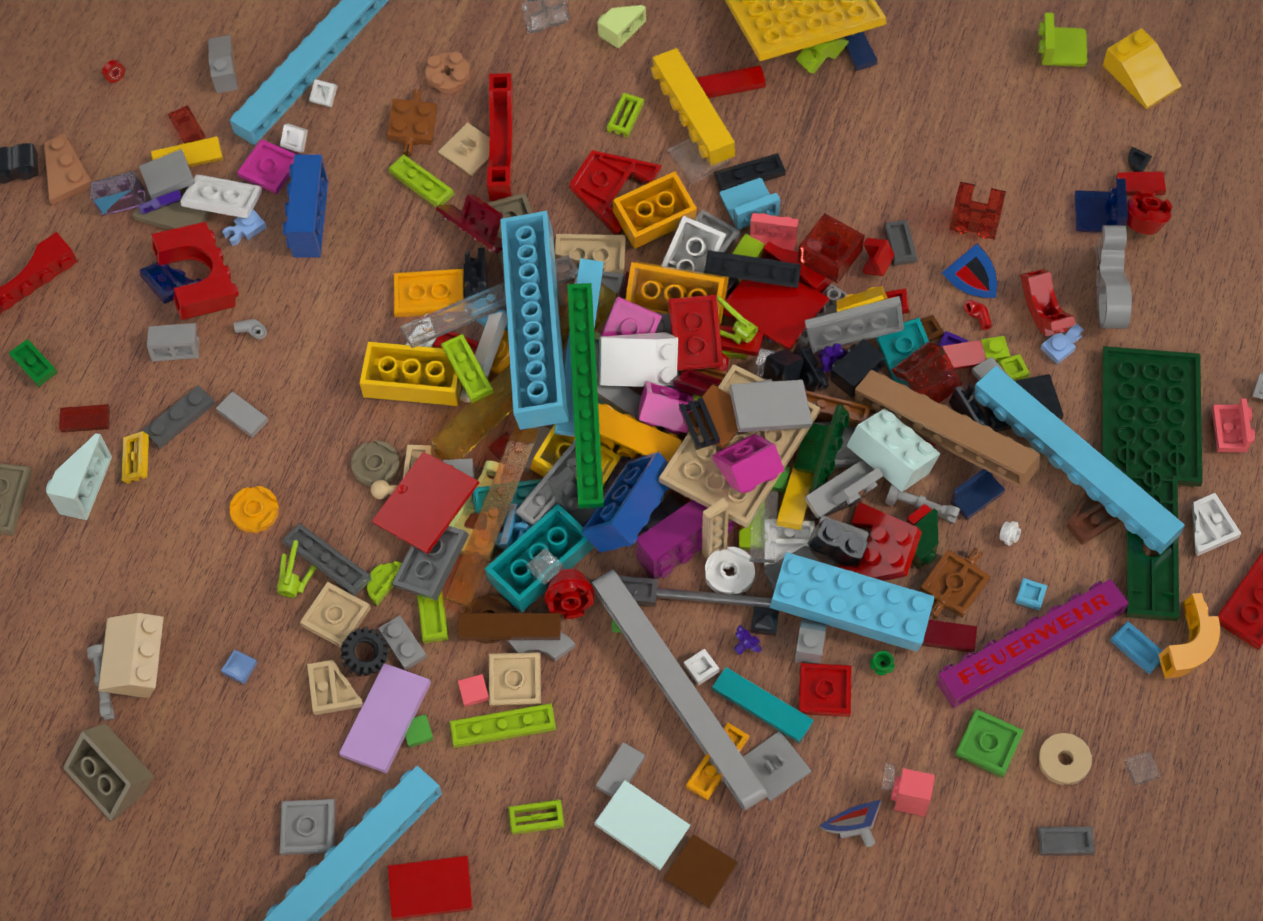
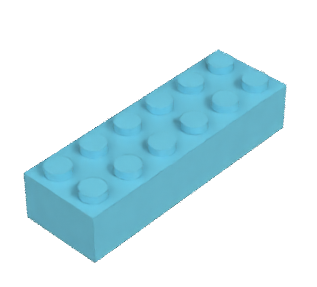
M786 552L769 608L918 652L923 643L935 596Z

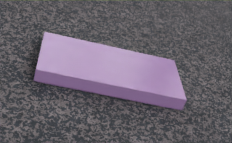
M384 663L339 752L340 756L387 774L405 738V734L430 687V679Z

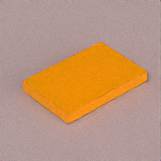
M464 269L394 273L395 317L465 313Z

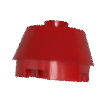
M1137 191V194L1131 195L1130 199L1126 202L1127 225L1132 230L1141 234L1154 235L1158 233L1171 219V202L1167 198L1163 201L1155 197L1156 192Z
M564 569L556 572L551 577L545 594V602L550 612L561 613L564 615V619H575L585 615L584 611L590 605L593 606L595 598L593 586L586 576L576 569Z

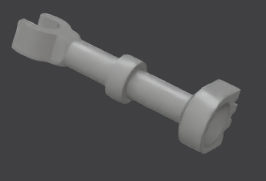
M893 484L885 501V504L893 506L898 499L916 506L915 509L920 508L923 504H927L932 510L935 508L941 518L952 524H955L960 511L955 506L939 505L926 500V497L922 495L918 497L905 491L901 492Z
M103 644L87 648L88 659L95 666L96 677H94V682L96 686L99 685ZM99 691L101 717H104L105 721L115 719L110 694Z

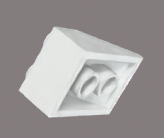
M667 332L599 337L598 384L644 387L645 382L649 381L663 386H674L673 380L677 378L678 338Z

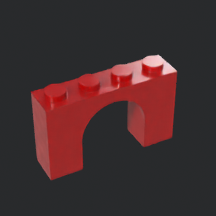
M206 221L152 234V250L159 266L182 260H195L203 263L211 271L210 275L200 282L174 288V304L181 320L236 307V297L239 296L237 285L235 283L232 284L230 280V269L228 265L224 266L222 250L215 245L214 231L209 230Z

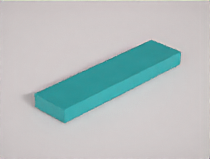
M725 667L712 686V691L799 744L814 722L810 717Z

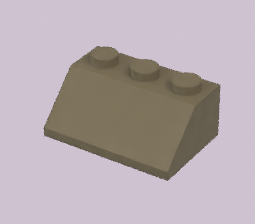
M106 723L82 731L63 767L110 821L118 818L142 797L154 777Z

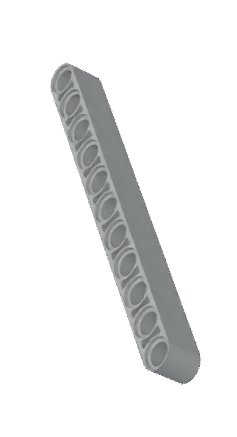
M612 569L592 581L591 585L596 595L706 756L707 754L710 755L709 761L716 768L717 773L722 774V780L742 809L746 811L768 797L761 782L616 572Z

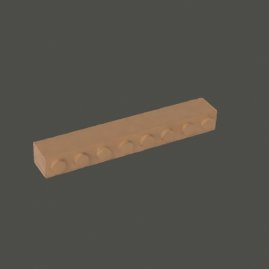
M870 370L855 389L856 403L871 406V412L876 414L884 408L887 409L907 427H910L918 436L1024 489L1039 469L1040 454L1033 448L1025 447L1015 442L1011 437L1003 436L993 431L989 426L981 425L967 415H961L951 410L948 406L939 404L928 396L919 394L909 389L906 385L889 379L884 374Z

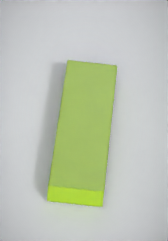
M552 703L450 721L454 748L556 730Z

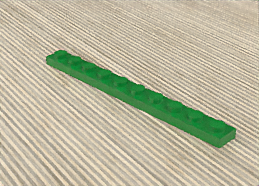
M592 283L567 284L579 509L604 507Z

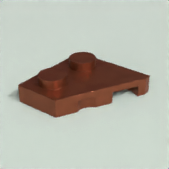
M1085 492L1066 527L1079 543L1083 545L1121 520L1111 516L1099 501L1092 500Z

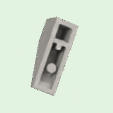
M227 35L208 39L211 78L216 93L238 90L231 36Z

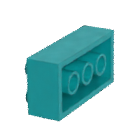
M557 504L485 568L486 578L520 613H523L547 591L550 579L556 572L573 568L594 549V546L581 533L584 527Z

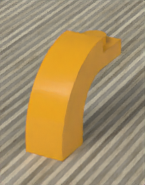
M1194 593L1182 602L1189 627L1188 642L1180 645H1169L1158 654L1165 679L1181 677L1191 673L1211 657L1218 645L1220 637L1218 616H1208V606L1204 602L1202 593Z

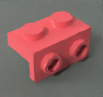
M752 213L750 236L765 245L770 241L778 247L795 251L799 219H792L787 216H770L765 213Z
M1241 398L1238 405H1213L1212 417L1217 452H1247L1251 443L1255 441V431L1250 426L1252 409L1248 407L1247 399Z

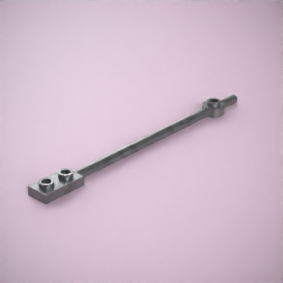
M619 576L638 605L656 606V599L664 598L769 608L772 598L658 588V579Z

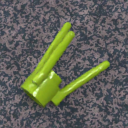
M717 296V301L738 320L733 326L735 335L720 330V336L732 339L738 344L742 340L749 343L756 335L758 327L743 318L726 301Z
M297 540L293 541L287 570V555L285 553L282 554L279 581L276 587L278 594L289 598H296L297 593L303 594L305 585L316 570L312 565L301 582L299 581L300 577L292 573L298 546Z

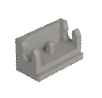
M196 323L149 326L147 348L152 362L199 358L200 339L197 336Z

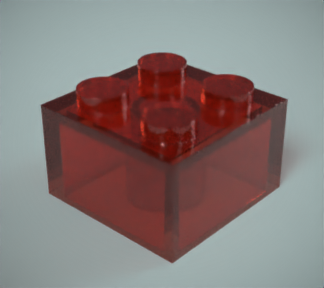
M824 213L799 245L798 262L838 284L863 251L865 235Z

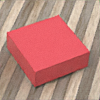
M483 674L458 681L464 707L489 701Z

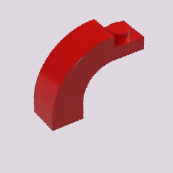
M1039 269L1020 274L1028 309L1034 323L1044 336L1068 331V327L1075 326L1074 316L1064 312L1058 304L1053 289L1051 272Z

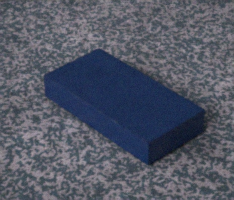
M863 31L844 37L849 41L845 49L856 71L877 65L878 60Z

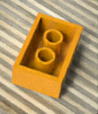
M676 171L613 199V213L634 249L677 230L683 216L696 221L697 208Z

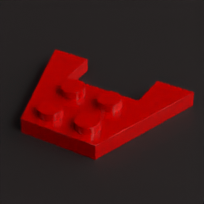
M591 150L570 182L569 189L614 235H619L623 229L613 213V208L611 207L613 199L618 196L630 176L644 184H648L656 179L662 165Z
M859 502L852 524L855 527L872 528L867 541L868 544L859 567L837 565L836 567L882 581L906 577L922 532L914 525Z

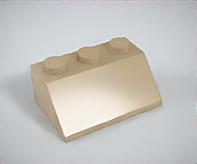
M134 613L107 618L98 691L142 698L151 697L156 688L164 617Z

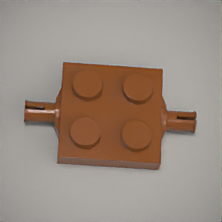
M413 89L411 100L393 98L387 140L403 143V154L407 156L408 151V157L412 156L413 145H432L437 103L420 101L422 94L420 89H418V92H416V89Z
M974 548L968 558L958 556L950 550L946 551L920 587L922 593L935 596V603L932 606L930 617L933 614L932 618L937 619L943 608L954 612L962 618L991 577L976 565V562L983 555L981 550L978 551V548Z

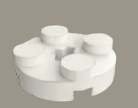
M727 547V549L721 551L719 549L714 551L708 557L705 564L706 583L716 593L742 595L754 582L755 567L752 558L747 552L737 547ZM731 567L735 568L734 576H727L726 572L723 571L724 569L729 570Z

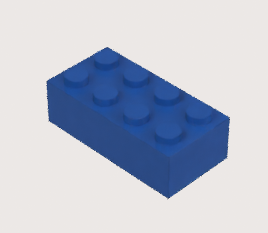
M294 154L293 164L289 166V175L292 179L291 183L287 184L289 202L285 203L287 222H283V235L287 236V248H291L293 257L321 258L329 183L322 155Z
M659 452L627 461L604 496V507L596 508L582 529L581 533L600 553L633 545L638 539V533L641 528L649 522V516L652 511L660 505L661 497L669 487L659 482L660 475L668 465V462Z

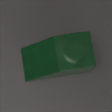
M935 508L915 525L922 532L912 560V564L917 569H920L924 564L930 565L937 557L936 552L939 544L938 511Z

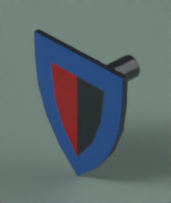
M978 243L942 271V274L963 292L981 298H996L998 285L996 270L992 260Z

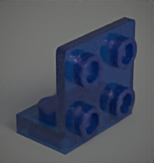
M1116 178L1114 187H1110L1109 191H1075L1077 232H1102L1103 225H1126L1128 219L1126 179Z

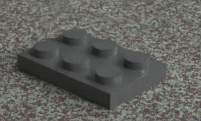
M448 526L428 554L411 545L392 584L398 589L436 601L469 534L465 530Z

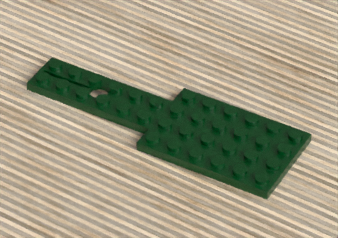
M1103 346L1101 357V454L1177 519L1178 485L1201 487L1203 483L1200 353ZM1126 528V600L1128 602L1126 617L1178 621V538L1160 555L1150 557L1142 550L1144 540ZM1150 561H1151V602H1150Z

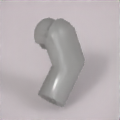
M256 319L234 322L235 333L248 332L256 339H263L267 334L266 327Z

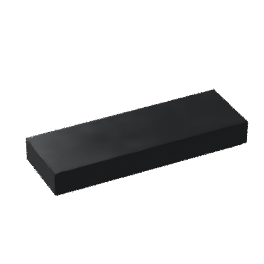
M778 153L714 171V178L720 192L758 178H762L763 182L786 175V170Z

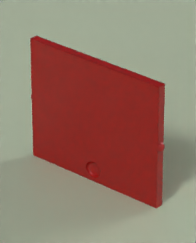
M742 280L725 301L743 318L757 326V332H762L763 336L790 350L806 330L805 320L816 318L829 301V297L801 282L798 283V288ZM723 309V314L738 321L727 309Z
M422 452L371 522L396 536L398 540H403L428 554L480 482L457 470L453 465H448Z

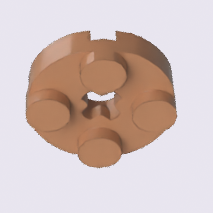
M460 52L441 53L428 59L425 74L427 83L432 89L434 87L444 94L455 93L463 88V84L466 81H469V64ZM447 70L452 71L449 76H446L443 72Z

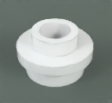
M1006 521L1002 526L999 538L1001 541H1004L1005 545L1010 546L1013 542L1016 543L1021 534L1018 522L1012 521L1010 523Z

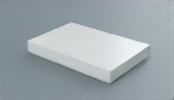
M195 175V184L187 188L181 198V206L248 219L262 194V187Z

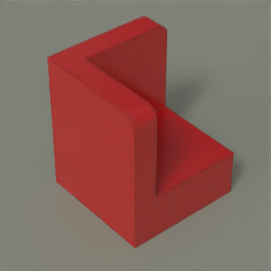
M866 238L863 245L869 258L863 268V272L868 275L884 276L895 254L888 240Z

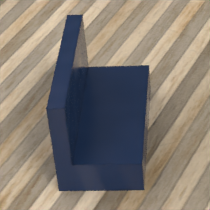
M982 469L953 491L951 504L960 509L959 513L966 520H969L1005 492V488L992 476L993 473L986 469Z

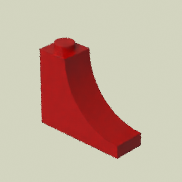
M836 238L827 245L810 251H791L778 247L769 241L763 247L762 258L801 264L799 282L822 293L852 264L853 251L846 243H841Z

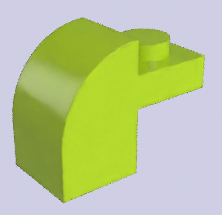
M842 37L804 48L796 57V60L810 73L814 74L827 57L836 59L849 41Z

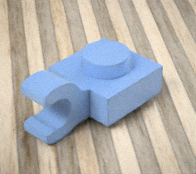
M1075 324L1065 335L1062 333L1054 334L1041 345V350L1058 365L1075 351L1076 346L1073 343L1082 337L1080 333L1084 329L1080 325Z

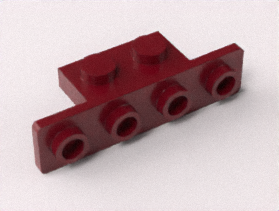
M467 194L462 211L454 205H437L436 211L442 214L444 219L452 221L459 230L467 232L472 236L473 240L487 246V250L493 253L503 251L502 239L497 236L503 214L474 194Z

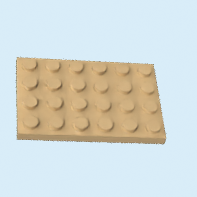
M733 364L718 388L730 395L729 388L731 384L763 381L764 379ZM808 402L813 424L820 412V407ZM809 428L738 432L727 447L755 433L775 444L785 468ZM696 432L699 441L704 442L701 434ZM688 433L660 475L659 482L708 508L724 498L729 504L728 518L748 528L781 473L772 481H764L756 485V488L751 492L740 493L731 488L711 456L723 449L714 444L696 450Z

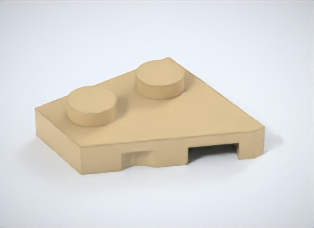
M333 660L307 664L314 715L363 706L362 699L356 694Z

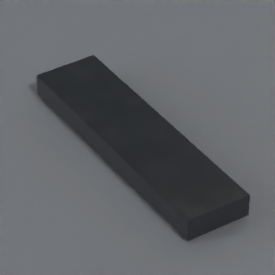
M707 250L704 273L798 288L801 264Z

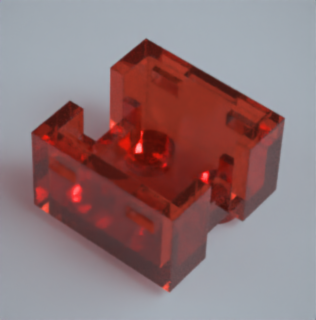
M960 181L949 230L956 231L959 234H966L969 231L977 233L980 238L995 240L1006 191L991 188L987 204L971 201L975 184Z

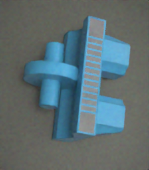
M510 504L509 510L498 512L497 523L504 527L503 532H494L491 542L496 548L506 550L532 527L515 513L519 507L517 504Z

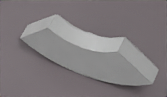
M562 632L560 640H506L516 653H541L548 655L555 662L576 647L575 643Z

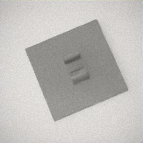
M780 731L743 756L768 795L766 798L770 802L812 772Z

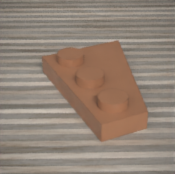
M65 133L44 142L49 201L51 205L93 187L87 172Z

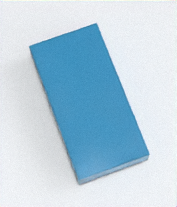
M1129 621L1111 637L1110 642L1149 675L1161 664L1158 654L1163 650Z

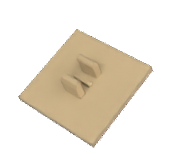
M467 122L438 153L473 176L489 160L490 137Z

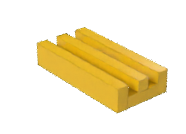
M143 431L123 437L122 481L126 484L132 483V480L136 482L140 478H147L149 435Z

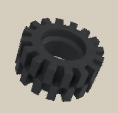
M364 627L361 630L358 628L351 632L343 641L340 649L341 660L343 659V666H347L350 673L355 672L357 676L362 674L369 676L372 673H376L386 662L387 654L389 653V648L386 647L388 643L387 640L384 641L382 639L383 635L381 633H376L377 630H368V627ZM359 643L370 644L374 650L373 658L369 661L359 660L355 655L356 645Z

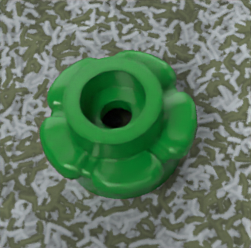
M887 651L876 652L873 655V659L870 660V667L872 670H875L876 674L884 676L886 673L893 672L895 668L894 657Z

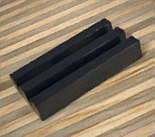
M703 397L698 398L696 402L693 400L688 401L686 405L684 403L679 404L680 413L696 450L720 443V437ZM697 408L701 410L712 439H709ZM691 410L704 442L699 441L687 411Z

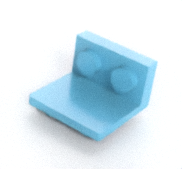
M762 178L720 192V198L738 230L751 225L752 213H765L770 216H778L780 214V198L777 193L770 195Z

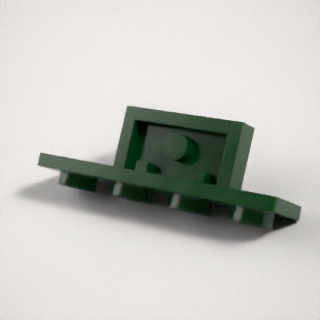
M836 405L830 426L813 423L801 441L793 468L796 471L814 474L808 495L827 483L830 474L835 469L837 451L842 447L843 432L850 421L849 412L843 405Z

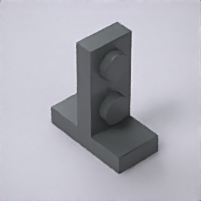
M566 467L549 483L556 499V503L551 509L559 504L584 527L596 509H579L577 479L575 473Z

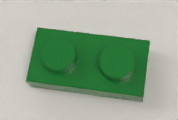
M28 339L9 352L10 357L38 387L58 373L55 367Z

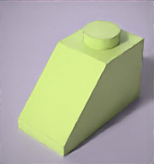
M637 5L611 8L598 19V36L619 49L646 22V7Z

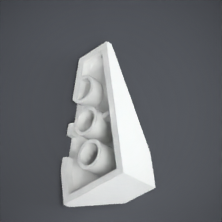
M683 216L661 266L703 272L707 250L719 252L727 234Z

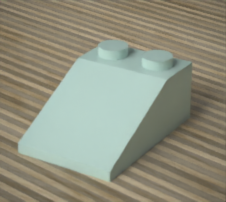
M94 434L55 471L53 478L48 481L46 493L60 515L83 520L88 519L112 459V455L101 434Z

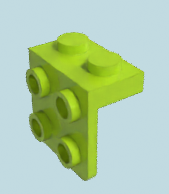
M1045 13L1043 22H1039L1038 35H1041L1038 51L1042 53V65L1086 66V30L1083 28L1054 27V13Z

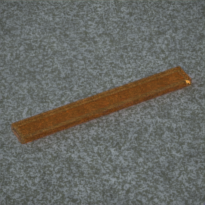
M516 421L445 600L469 609L539 430L534 428L520 430Z

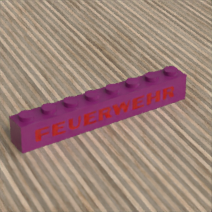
M1111 579L1104 583L1098 581L1086 593H1077L1068 599V603L1062 606L1059 604L1053 606L1043 617L1035 616L1025 624V627L1019 630L1014 628L1008 631L1003 639L998 642L996 640L988 642L982 648L983 650L976 654L974 652L968 653L961 659L960 663L954 666L952 664L945 666L940 670L936 684L954 709L1123 614L1128 602Z

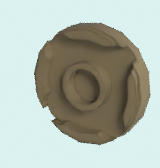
M380 440L372 443L366 442L354 451L351 458V469L356 480L363 485L371 487L377 480H384L390 483L397 476L400 469V459L395 448L389 443Z

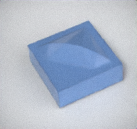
M234 649L221 672L245 684L258 663L255 659Z

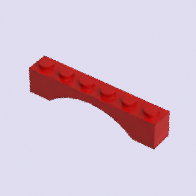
M512 73L489 74L490 141L487 166L489 201L512 197Z
M57 232L37 244L35 252L25 268L11 281L0 287V313L12 308L15 303L31 295L36 289L45 283H49L54 277L70 269L78 262L72 249Z

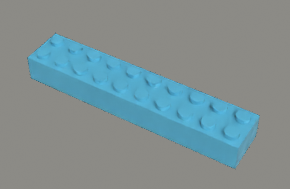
M547 211L501 219L514 416L520 430L569 422L553 228Z

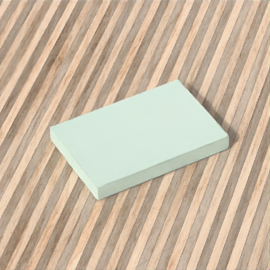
M624 780L594 824L659 870L664 866L690 827L687 822L626 780Z

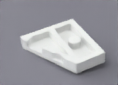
M765 520L764 568L783 559L786 552L793 553L805 545L811 550L812 548L807 543L815 528V521H804L800 531L776 526L777 520Z

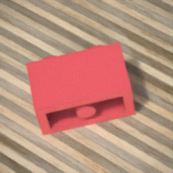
M903 768L901 777H895L891 800L895 801L894 810L925 817L931 801L935 775Z

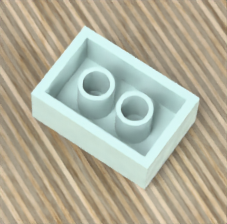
M885 408L858 424L847 444L849 449L872 468H879L883 477L901 492L927 476L941 454L930 443L923 440L910 427H907Z

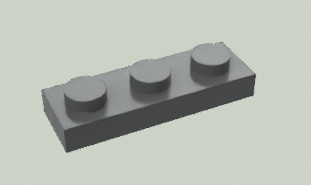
M198 385L144 428L143 432L147 433L149 439L161 449L212 408L215 402Z

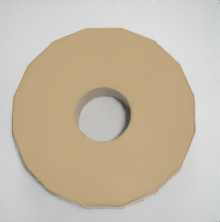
M1059 733L1052 735L1045 740L1039 751V766L1042 773L1047 779L1059 785L1079 783L1087 776L1092 765V755L1089 747L1081 738L1073 734ZM1058 755H1069L1072 763L1070 765L1061 764L1058 760Z

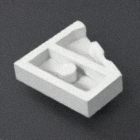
M1216 493L1193 502L1191 507L1195 553L1197 556L1240 537L1241 532Z

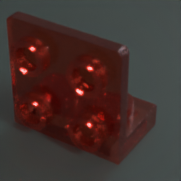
M931 342L925 343L891 369L895 377L907 381L913 391L924 394L937 403H941L954 392L955 388L963 385L944 348Z

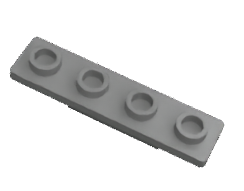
M862 459L805 496V501L815 516L819 518L844 501L849 505L861 497L858 493L861 490L867 493L878 486L876 480L883 477V474L879 468H872Z

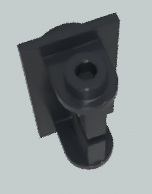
M800 343L797 344L793 353L803 358L800 379L803 380L806 390L815 392L817 388H820V390L826 389L829 386V379L821 368L814 369L819 363L814 357L812 350L806 346L802 347Z

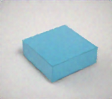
M1023 578L1015 603L1040 611L1047 585Z

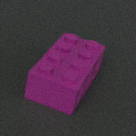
M691 500L638 537L636 541V558L652 579L667 577L672 573L673 568L679 564H686L696 552L702 550L703 511L708 507ZM728 518L729 534L733 530L734 521Z

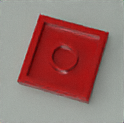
M800 663L799 711L805 715L850 717L852 665Z

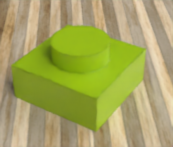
M1005 336L981 339L986 360L993 357L998 362L1010 357Z

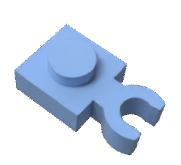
M253 209L248 219L238 217L233 220L235 226L225 228L223 235L225 238L234 235L229 241L232 246H235L241 241L243 236L249 240L267 227Z

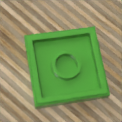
M975 709L955 753V757L1004 778L1024 730Z

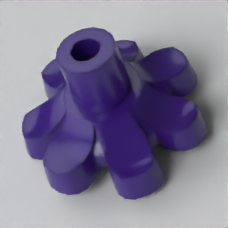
M834 343L832 347L826 346L824 350L819 352V358L823 363L821 369L824 372H831L834 362L838 359L842 360L841 357L846 356V350L841 348V344Z
M739 625L735 635L740 642L734 647V650L740 655L746 649H751L757 653L762 651V647L758 644L760 640L756 636L751 637L749 631Z

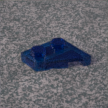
M158 263L140 269V277L164 304L174 300V288L202 281L199 278L196 281L187 278L186 272L173 269L167 264L159 266Z

